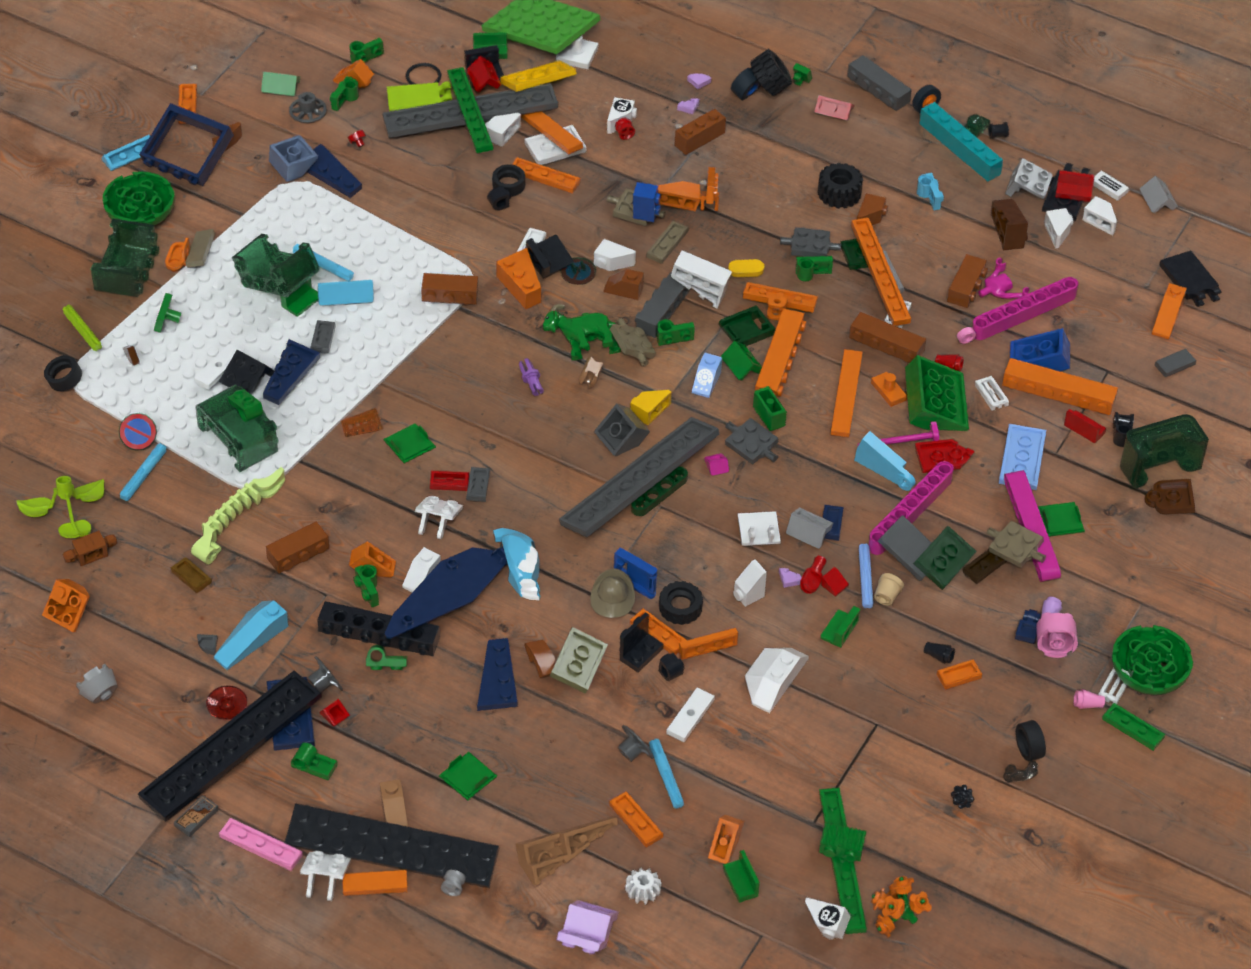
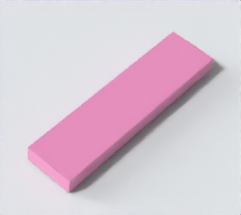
M232 818L228 820L219 833L220 838L290 871L293 870L303 856L302 851Z

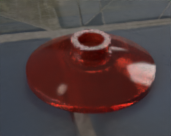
M235 686L218 687L207 697V710L215 718L221 720L233 719L247 707V696L240 688Z

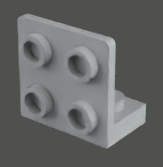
M1022 158L1012 172L1005 194L1011 197L1015 191L1018 192L1020 188H1023L1044 199L1053 175Z

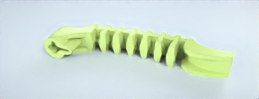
M280 467L266 478L253 479L249 484H244L241 490L238 489L234 496H230L229 500L226 503L224 502L219 510H215V514L210 516L206 523L202 524L203 536L193 545L191 554L204 563L211 564L221 551V547L215 543L217 541V534H222L223 527H228L229 519L231 521L235 520L236 513L239 515L242 513L243 506L249 509L252 501L259 505L261 498H270L275 495L285 482L284 469Z

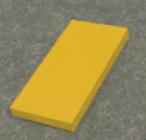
M558 60L502 76L500 81L501 84L517 92L576 75V69Z

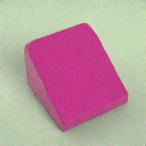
M722 453L704 457L707 468L712 476L729 472L728 459Z

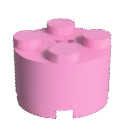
M1049 612L1041 615V619L1036 625L1038 649L1042 650L1044 655L1052 658L1065 657L1071 650L1074 652L1078 646L1076 622L1073 616L1069 613Z

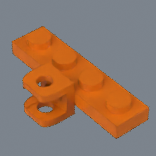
M708 167L707 191L701 192L700 210H704V201L706 200V204H713V201H715V211H718L719 173H715V167Z
M747 282L743 292V299L767 303V318L778 321L783 308L814 313L818 296Z

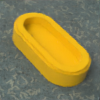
M757 259L734 260L729 263L728 270L732 271L731 276L757 277L764 273V263Z

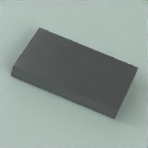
M902 515L878 542L921 581L926 575L913 563L929 547L931 542Z

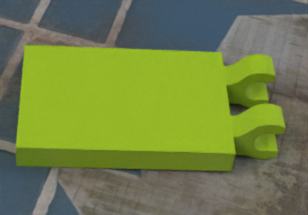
M438 82L388 86L389 111L446 102L447 100L451 101L450 82H444L440 86H438Z

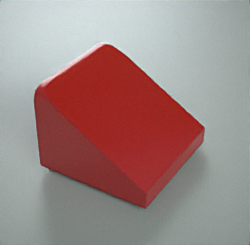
M833 567L822 577L821 586L834 596H837L849 586V583L840 571Z
M339 699L320 711V714L333 727L350 716Z

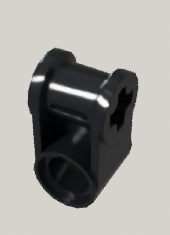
M1115 412L1113 419V442L1119 447L1129 445L1133 430L1134 414L1123 415Z

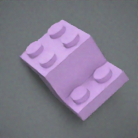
M577 900L569 905L564 928L559 931L557 940L562 941L563 946L574 948L576 945L583 947L582 951L595 954L596 951L599 952L606 948L612 923L617 920L618 911Z

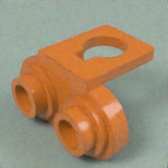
M186 237L184 242H175L170 246L165 259V265L169 270L176 272L183 265L186 266L185 262L190 251L189 238Z

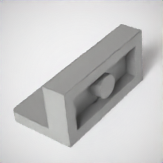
M1154 176L1140 188L1153 213L1159 211L1163 206H1167L1171 210L1178 207L1166 183L1157 176Z
M799 507L791 514L786 534L819 549L822 547L825 534L832 529L833 522Z

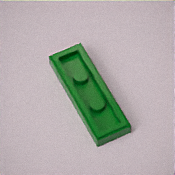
M1113 703L1102 717V720L1152 751L1165 738L1163 732L1116 703Z

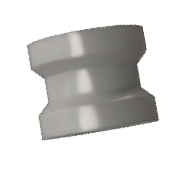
M448 870L444 875L445 881L441 885V890L447 895L459 896L462 892L461 885L465 883L466 877L459 871Z

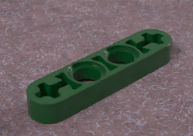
M681 466L674 469L631 503V512L636 516H644L687 482V469ZM669 484L671 485V487L666 489L663 488L661 485ZM656 494L658 497L651 499L648 495Z

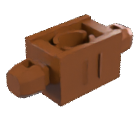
M96 531L72 540L73 550L65 551L63 559L66 563L74 562L77 559L80 566H84L107 557V547L115 546L117 539L114 534L106 535L103 538L100 531Z

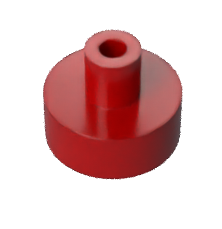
M363 129L347 137L351 144L356 142L358 147L365 145L362 140L366 136Z

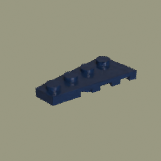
M322 144L313 149L318 155V159L307 170V173L349 198L362 189V183Z
M288 339L286 349L283 350L281 359L275 366V372L265 387L263 398L280 405L320 359V352Z
M508 638L488 640L477 711L518 707Z

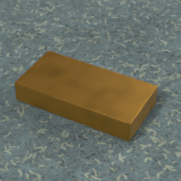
M187 557L171 567V572L196 594L212 583L211 578Z

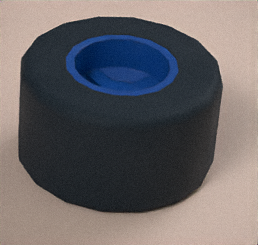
M749 67L744 69L734 79L730 89L743 101L755 93L761 84L754 75L752 68Z

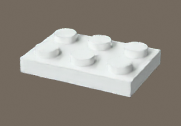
M573 125L563 128L583 143V148L571 154L566 153L543 134L525 139V145L537 164L544 165L586 152V145Z

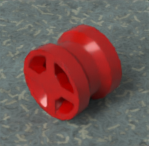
M621 118L615 123V129L622 140H627L634 136L635 129L630 119Z

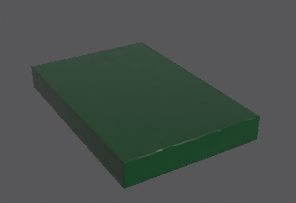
M947 526L913 564L943 590L977 551L952 528Z

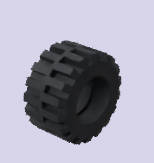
M767 49L750 61L754 75L769 94L775 96L792 84L789 71L772 50Z
M833 163L830 166L824 167V170H821L819 174L818 195L820 200H823L824 204H829L830 207L834 206L839 209L840 207L854 206V203L857 204L859 199H861L863 175L859 169H855V166H849L847 163Z

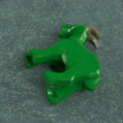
M556 304L545 317L543 330L556 333V330L559 328L571 345L572 361L582 359L581 349L590 350L588 342L596 339L602 341L604 348L609 347V354L621 352L620 346L610 331L611 326L615 322H611L602 313H583L581 316L569 318L559 311L564 309L565 305Z

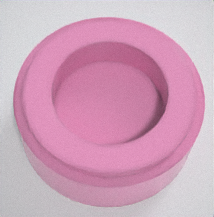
M966 327L957 334L961 344L969 343L976 337L972 327Z

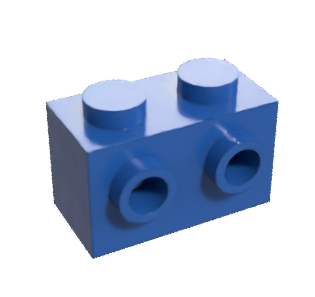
M637 182L633 194L634 219L654 222L656 215L659 216L661 205L658 204L661 194L658 193L657 185Z

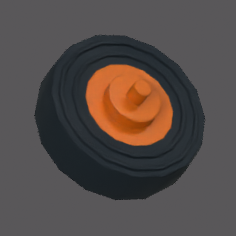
M933 85L923 86L913 98V108L921 114L923 107L933 102L938 105L941 100L940 90Z

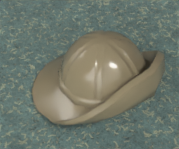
M616 568L601 573L595 580L591 591L590 600L593 610L599 615L609 618L622 617L628 614L635 602L634 585L631 578L625 572Z

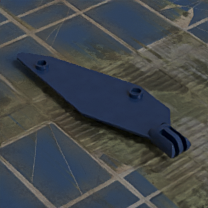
M503 546L496 550L472 547L440 561L393 613L385 631V637L389 639L394 638L472 603L496 575L508 565Z

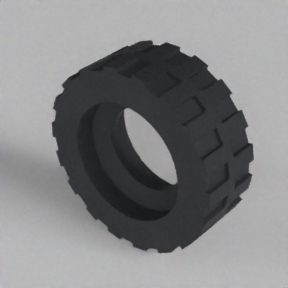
M675 581L674 583H669L660 592L659 611L668 622L680 625L690 624L700 617L703 596L697 586L686 581ZM676 597H685L690 600L691 604L688 608L678 609L672 606L671 601Z

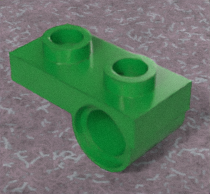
M380 37L366 44L361 41H354L349 45L350 61L352 63L360 59L365 63L384 54L383 41Z
M346 76L339 83L335 92L331 93L330 102L332 110L338 111L345 101H355L359 98L358 81L356 79Z
M832 256L796 257L795 271L798 279L807 282L812 280L813 274H832L833 258Z
M668 319L659 321L657 325L658 345L662 346L694 340L695 326L693 322L674 325Z
M245 389L237 390L227 397L229 404L238 410L241 419L245 423L263 415L261 402Z
M370 564L355 567L353 580L356 587H360L362 590L361 594L364 601H368L372 608L378 606L376 568Z
M373 645L367 653L366 666H371L372 670H381L383 666H389L391 670H402L403 667L407 666V656H386V650L383 646ZM374 650L380 651L382 658L379 660L373 659L371 652Z
M302 743L291 761V767L325 780L330 779L338 766L337 760L319 754L317 749L309 743Z

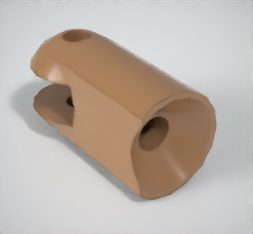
M592 357L587 358L579 378V383L581 385L583 382L590 383L588 388L594 387L603 368V362H597Z

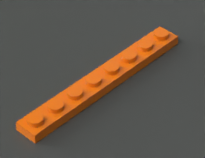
M869 217L852 220V229L892 325L910 324V314Z

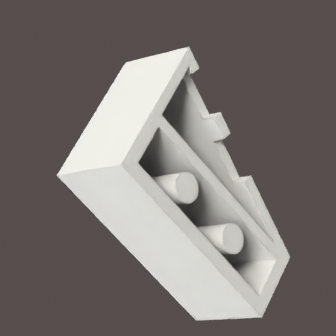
M681 251L674 264L671 277L686 288H692L697 291L700 298L708 299L713 303V307L718 309L725 295L732 271Z

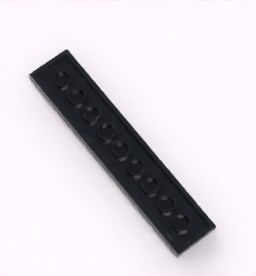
M295 670L137 793L139 799L165 822L168 821L321 699V692Z
M296 803L285 839V844L295 848L321 851L324 854L330 855L343 854L352 860L444 879L446 871L456 870L464 874L466 884L490 888L499 852V846Z

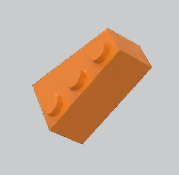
M527 248L496 261L497 278L525 309L541 303V286Z

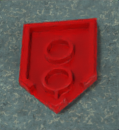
M953 439L915 443V451L922 473H929L942 461L951 463L954 467L953 470L961 469L975 452L970 448L966 449L960 446Z

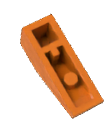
M680 181L657 185L658 193L661 194L660 205L696 211L701 200L700 184Z
M1169 283L1152 330V335L1165 339L1170 338L1182 308L1187 288Z

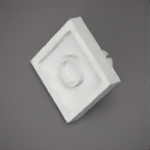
M581 35L557 54L556 61L560 60L570 66L588 70L598 50V43L583 40Z

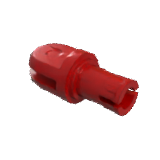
M816 556L811 568H806L799 585L806 594H812L820 586L823 577L821 572L827 563L823 556Z

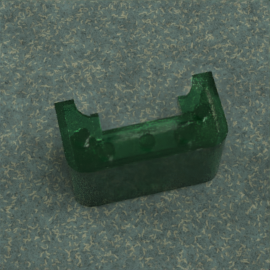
M112 218L110 227L113 228V234L108 236L109 245L101 263H93L91 267L94 290L139 297L143 293L145 281H148L149 270L154 266V258L159 254V246L157 245L158 233H155V225Z
M262 233L232 256L234 267L238 271L244 287L284 297H289L320 270L309 243L303 242L298 246L299 250L291 254L280 251L277 243H269L267 241L268 235Z
M233 385L197 404L195 409L199 429L202 432L211 430L228 448V455L236 459L237 463L234 464V467L239 472H242L278 452L277 443L279 441L276 435L277 426L273 420L270 421L266 417L264 411L263 415L246 423L241 419L238 410L229 404L227 397L237 390H243V388Z
M1188 414L1131 429L1126 435L1120 468L1134 489L1147 484L1148 476L1144 471L1145 469L1176 461L1180 468L1187 472L1202 469L1209 438L1196 419Z

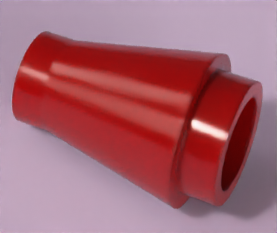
M937 354L935 362L961 371L964 358L959 354Z

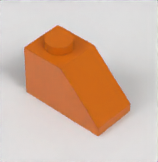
M360 59L341 69L333 81L339 84L346 76H349L358 81V89L361 87L365 88L371 83L370 79L374 73Z
M368 541L351 551L349 566L353 569L361 565L370 564L376 568L378 577L394 576L396 560Z
M727 815L719 818L708 855L709 859L724 864L729 863L739 841L744 821Z

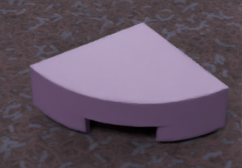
M691 74L687 76V81L697 89H700L711 83V77L704 74Z
M691 98L689 101H681L677 105V110L694 114L699 105V99Z
M779 568V575L784 588L800 584L802 578L800 574L789 571L787 568Z

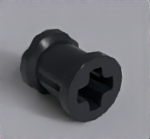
M1008 123L989 124L988 134L990 139H994L997 136L1008 137Z

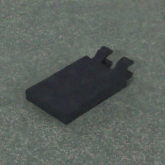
M1066 163L1063 171L1072 172L1073 164ZM1083 167L1081 173L1089 174L1090 169ZM1058 170L1043 204L1042 212L1066 208L1069 215H1072L1073 220L1076 221L1084 201L1055 197L1060 171Z
M1191 250L1160 260L1159 266L1174 285L1187 288L1186 300L1192 299L1197 307L1205 304L1202 299L1206 298L1205 294H1208L1213 302L1220 300L1217 295L1221 294L1219 284Z

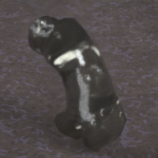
M1030 761L1024 770H1017L1015 765H1008L1003 775L1004 780L1011 783L1035 777L1038 774L1037 762Z

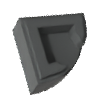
M197 634L198 645L201 650L207 654L215 655L218 641L217 635Z

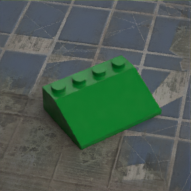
M917 355L905 367L910 424L925 430H931V422L936 421L938 430L967 431L969 423L964 374Z

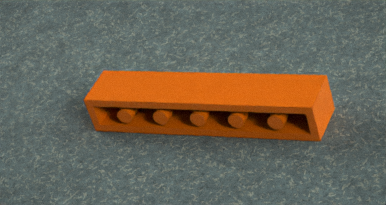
M783 308L755 385V391L769 386L777 398L778 396L782 397L784 390L782 385L787 383V371H791L793 360L791 359L796 357L798 349L796 345H800L802 339L801 331L804 332L807 321H804L805 313Z
M1010 358L1002 384L1005 387L1106 415L1111 414L1118 387L1013 358Z

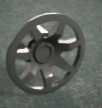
M310 92L300 94L298 99L289 107L290 116L294 120L303 123L318 121L324 117L327 111L326 104L322 100L315 98V95ZM300 112V114L297 117L293 114ZM314 112L316 115H319V116L316 117V118H313V117H312V113ZM305 114H307L309 119H302V118L304 117Z
M315 656L314 658L319 665V669L308 677L311 683L320 692H323L331 684L336 685V687L343 691L342 686L334 675Z
M622 725L628 738L617 747L621 754L630 762L642 752L653 759V753L643 740L629 727Z

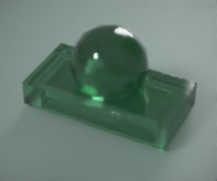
M973 114L968 117L964 127L978 138L987 129L991 120L978 114Z

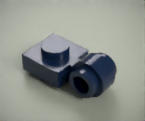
M1029 609V611L1025 610L1023 620L1020 619L1016 631V640L1035 643L1037 637L1036 625L1041 617L1038 611Z

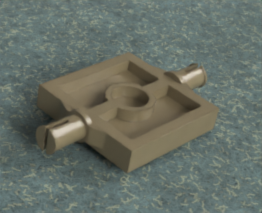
M626 188L620 197L608 195L607 202L616 204L613 210L614 217L644 226L647 225L648 221L633 218L634 190ZM660 210L659 216H656L664 218L665 211Z
M619 318L617 324L611 326L610 331L625 355L636 357L642 366H646L649 363L646 358H654L656 352L642 328L628 326L623 318Z
M1010 521L1000 532L992 527L987 530V535L995 538L989 546V552L1020 568L1032 558L1041 563L1045 561L1046 555L1038 552V548L1044 542L1043 536L1013 521Z

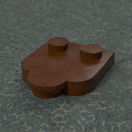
M1191 479L1161 480L1156 482L1153 490H1150L1145 495L1146 505L1155 508L1160 514L1195 513Z

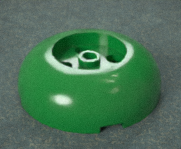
M132 172L133 175L119 176L108 184L103 193V206L110 219L122 227L129 229L154 227L164 221L173 209L175 202L174 190L170 182L158 174Z
M1140 625L1126 630L1117 638L1112 651L1113 667L1121 681L1129 688L1146 695H1163L1177 690L1187 681L1193 667L1191 649L1186 641L1172 630L1153 625V628L1141 627ZM1122 669L1128 671L1130 676L1124 673Z

